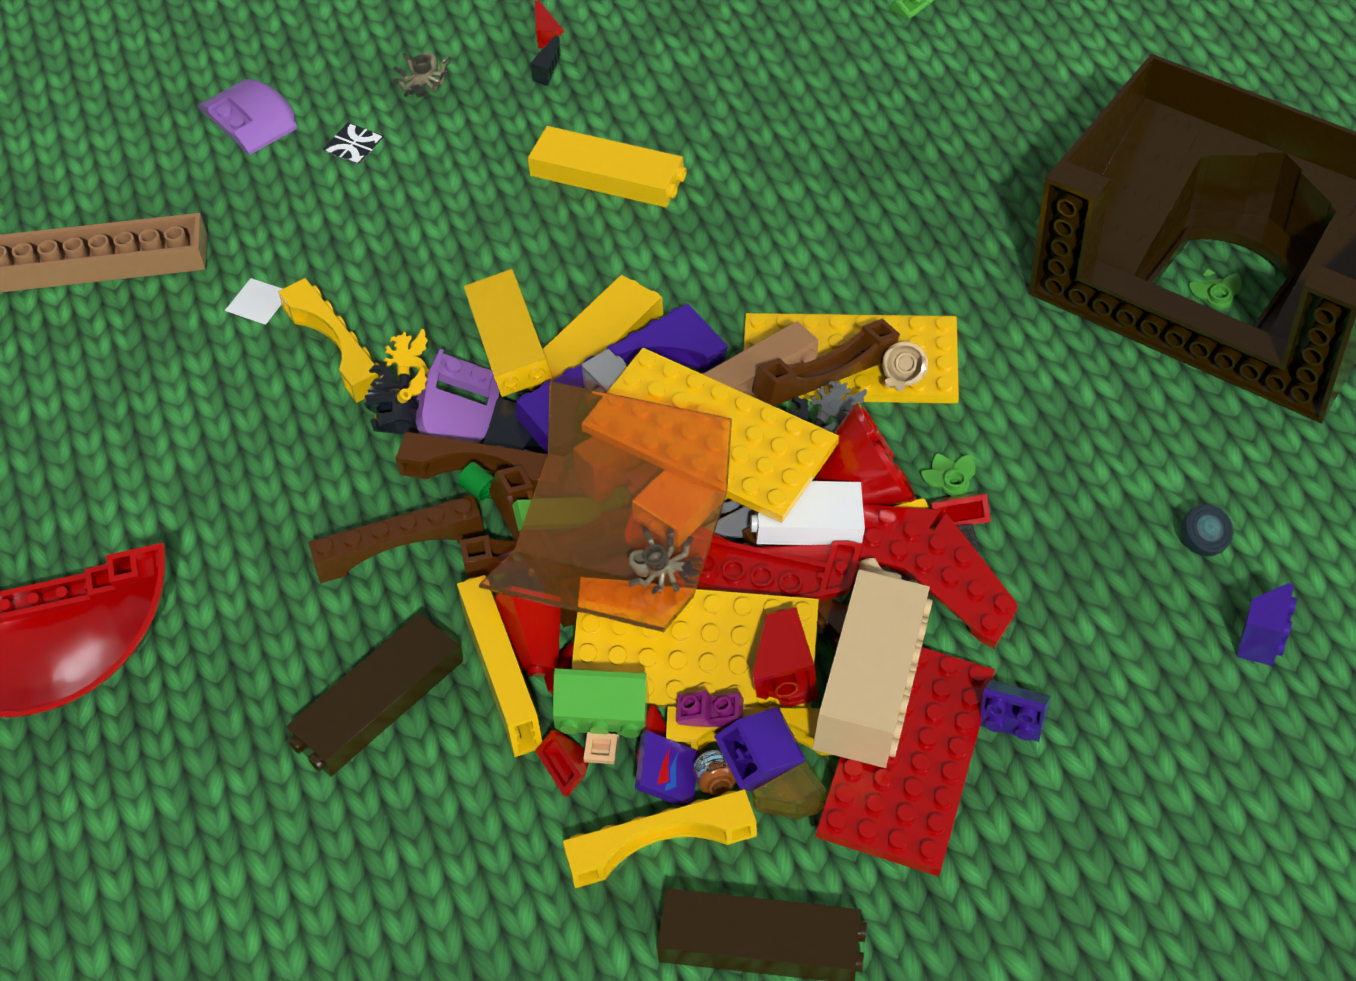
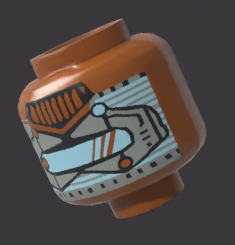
M721 750L706 751L694 762L693 772L702 792L718 797L725 792L731 791L736 780Z

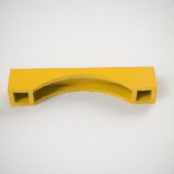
M306 278L278 291L283 310L294 324L317 330L329 337L338 346L342 353L339 371L343 386L356 403L364 400L365 395L368 394V388H373L370 383L374 379H379L378 374L369 372L373 365L379 364L372 362L366 347L361 348L354 332L347 331L340 315L335 316L329 301H323L317 286H311Z
M743 705V718L772 708H780L796 741L813 750L820 709L808 706L799 708H782L779 706L752 708ZM677 706L668 707L666 738L697 750L699 753L717 743L714 736L728 727L679 725L676 722ZM813 750V751H815L816 753H818L819 755H832V754H828V753H824V752H820V751Z
M745 789L737 792L728 791L719 797L708 800H696L690 805L677 809L668 808L652 816L636 817L630 822L617 826L607 825L599 831L588 834H576L564 840L565 857L574 887L579 888L606 880L614 868L626 857L642 847L661 840L677 837H697L729 845L757 837L756 819Z

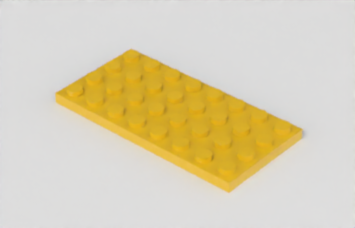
M746 313L744 351L798 321L818 339L817 359L844 345L862 330V326L883 318L900 333L898 343L911 342L924 350L928 359V371L925 377L916 384L905 386L904 390L900 392L895 387L888 388L885 386L887 376L883 371L881 363L836 381L835 383L839 382L841 384L847 382L846 388L851 389L850 392L841 397L840 401L844 400L845 396L867 389L864 402L958 404L957 316ZM832 385L824 386V393L826 395L830 393L829 389L833 388ZM820 388L801 395L799 398H806L808 401H812L811 396H814L816 399L821 400L820 394L816 392Z
M645 348L640 350L582 423L584 431L780 523H783L839 443V435Z
M580 581L572 669L647 674L649 705L656 707H676L678 695L707 691L710 696L740 692L744 698L743 705L752 708H768L770 706L782 708L811 707V702L787 707L781 705L779 700L773 697H769L767 700L758 698L755 693L752 674L766 616L782 609L787 610L797 607L814 662L819 599L679 588V591L675 592L673 587H664L663 592L658 593L654 590L658 586L643 587L635 585L631 587L630 584Z

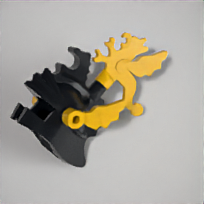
M424 329L420 330L416 339L410 344L409 350L408 344L412 337L410 335L407 337L406 332L397 337H391L390 342H396L394 344L396 351L391 350L390 346L387 345L385 353L392 355L393 359L385 358L386 365L381 363L380 365H373L369 369L370 373L379 375V379H374L370 383L373 388H368V394L365 395L366 402L364 403L368 410L376 413L375 419L370 420L372 429L375 432L405 434L406 432L419 433L416 425V411L419 407L417 396L421 394L422 390L426 389L425 382L428 380L426 378L427 366L421 358L417 357L426 350L425 344L428 340L425 337ZM392 363L397 364L398 381L394 380V377L391 375L392 372L389 371L388 367ZM409 367H415L419 371L415 378L410 381Z

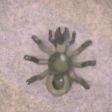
M426 52L422 55H417L412 61L406 53H403V57L413 75L408 77L401 68L395 66L393 68L394 71L398 72L403 80L409 83L404 84L398 78H394L393 83L400 84L406 90L404 97L412 96L415 93L417 97L423 96L426 99L428 91L425 89L424 84L426 83L436 93L438 86L444 83L445 76L449 74V71H445V66L451 61V58L447 57L443 60L440 70L437 71V59L433 53Z
M671 528L668 530L667 552L663 546L654 543L647 529L643 530L649 546L645 550L638 549L631 552L628 562L634 574L639 577H649L646 580L636 578L629 581L628 585L632 587L639 584L643 587H648L655 577H659L658 585H655L651 592L652 594L662 593L665 575L667 574L674 591L678 592L680 588L673 575L676 572L679 573L685 584L696 585V580L689 579L697 578L700 575L699 570L694 568L702 567L698 562H703V558L692 557L688 560L677 562L689 555V546L693 541V537L689 536L686 539L681 554L670 559L674 552V530Z

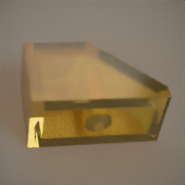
M806 762L753 791V807L757 812L798 820L807 815L817 814L826 803V788Z

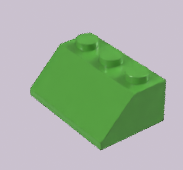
M555 668L553 695L555 730L570 735L591 732L592 734H618L627 738H635L643 734L650 706L647 674Z

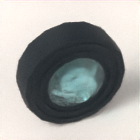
M1199 505L1191 509L1182 519L1180 527L1181 536L1186 546L1201 556H1215L1223 552L1232 542L1234 533L1232 522L1228 515L1213 505Z

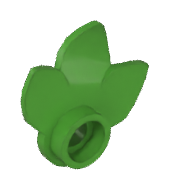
M1207 269L1204 272L1203 276H1208L1215 273L1212 270ZM1235 273L1224 279L1190 282L1189 288L1194 296L1207 300L1211 306L1227 308L1232 304L1233 296L1241 291L1242 281L1239 274ZM1216 295H1222L1224 298L1216 297Z
M938 453L933 460L932 469L921 471V475L929 486L941 488L946 494L956 496L965 494L968 491L969 480L975 475L976 467L970 455L961 457L955 463Z

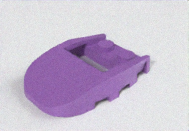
M439 349L433 359V364L426 374L428 379L425 382L426 389L422 390L421 394L417 396V400H419V407L416 411L417 429L419 433L428 436L448 437L453 440L483 444L495 403L499 398V388L492 370L443 354L444 350ZM437 380L487 397V403L484 405L437 389Z

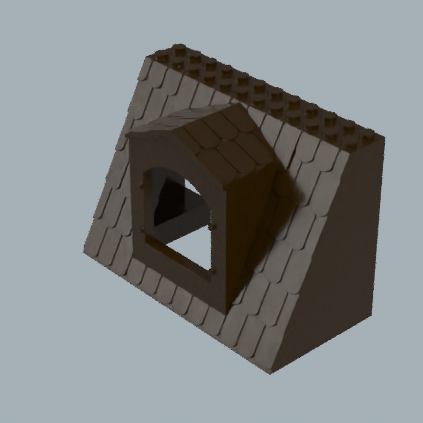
M1150 54L1045 177L1029 295L1322 424L1356 363V131L1157 55ZM1211 239L1232 242L1248 247L1265 256L1284 274L1286 280L1253 326L1156 285L1176 256L1182 252L1183 247L1188 241Z

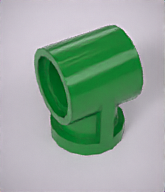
M472 462L459 475L458 484L476 499L483 501L486 498H492L489 489L495 473L484 469L476 462Z

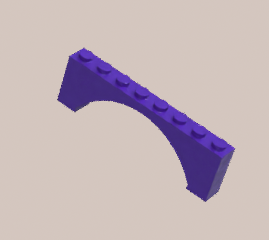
M686 304L681 308H674L668 315L659 320H653L644 329L632 332L623 341L611 344L606 350L609 349L616 357L620 356L626 366L631 363L642 348H645L678 364L700 369L704 373L717 362L723 363L725 361L728 345L689 304ZM595 356L588 357L584 362L590 360ZM579 365L575 368L567 369L560 377L553 381H546L539 389L532 393L523 394L516 402L515 417L548 455L556 454L564 457L573 452L574 447L578 443L579 433L575 430L574 419L577 409L585 396L582 366Z

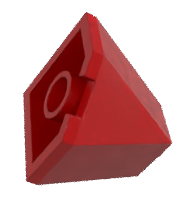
M509 589L496 594V605L520 670L528 671V675L532 677H544L547 672L553 671L555 668L558 669L562 600L515 589Z
M797 607L767 614L752 674L755 693L758 698L767 700L769 697L778 699L781 705L787 707L819 700L815 666Z

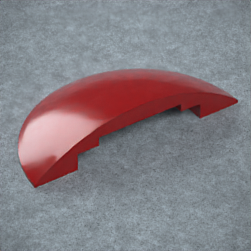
M164 543L106 555L107 564L85 568V573L0 591V718L35 715L73 702L106 681L126 662L145 636L161 599L166 564Z

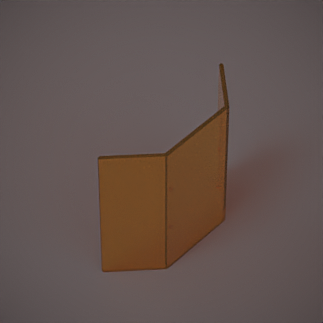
M550 382L548 454L514 551L479 584V588L664 633L695 595L727 495L732 419ZM648 531L657 549L665 553L668 551V538H673L674 552L670 559L683 552L685 542L690 543L689 555L677 561L685 563L681 566L683 571L673 573L679 586V591H674L667 574L665 575L662 593L654 590L658 587L659 577H655L648 587H643L639 584L630 586L629 583L637 578L646 580L649 577H639L634 574L628 562V557L634 550L644 549L650 553L652 552L643 533Z

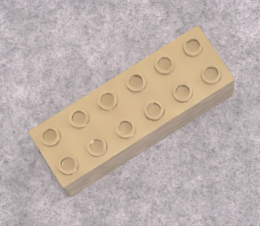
M858 570L820 708L813 750L886 768L889 756L895 758L933 600L927 599L930 586Z

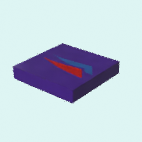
M645 731L641 734L635 789L680 807L690 805L694 802L696 786L693 765L699 757V751L650 731Z

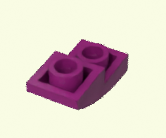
M707 691L680 694L677 700L676 722L679 725L696 727L729 726L736 720L743 718L744 698L740 692L710 696Z

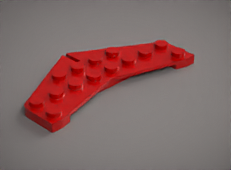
M632 511L625 532L627 546L632 551L644 549L651 553L652 550L643 534L648 531L657 549L666 553L668 551V541L634 520ZM700 526L685 541L690 543L689 555L677 561L685 563L681 566L683 571L673 573L679 588L819 599V602L845 596L851 591L863 544L853 541H833L831 545L753 547L730 542ZM684 543L680 548L674 546V552L670 559L683 552ZM666 574L665 580L671 584L669 577Z
M863 504L865 530L860 559L875 558L880 565L887 566L919 584L930 586L929 593L971 628L970 633L976 639L995 649L1015 617L1017 603L949 515L946 513L935 530H932L931 528L938 520L941 510Z

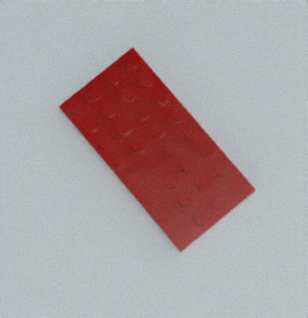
M922 647L895 758L889 756L887 766L883 768L840 757L815 837L939 877L982 720L980 715L983 692L989 681L993 680L995 669Z

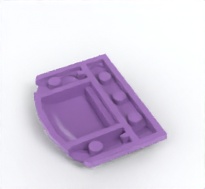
M244 79L198 104L199 109L248 155L255 153L297 129V123L294 122L295 114L289 102L277 90L258 80Z

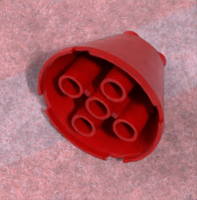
M857 402L835 430L834 434L839 435V443L816 474V480L861 482L862 502L866 505L883 506L912 503L916 500V496L903 470H900L896 462H893V457L895 456L865 408L860 407V402Z

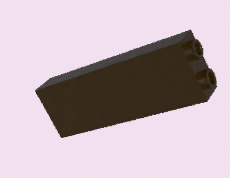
M417 614L286 726L290 737L288 740L289 745L296 753L300 754L303 752L307 755L308 761L317 771L324 770L332 777L463 662L460 645L423 615Z
M667 888L657 944L658 960L661 963L821 981H855L856 972L862 973L864 952H858L859 942H865L867 922H861V909Z

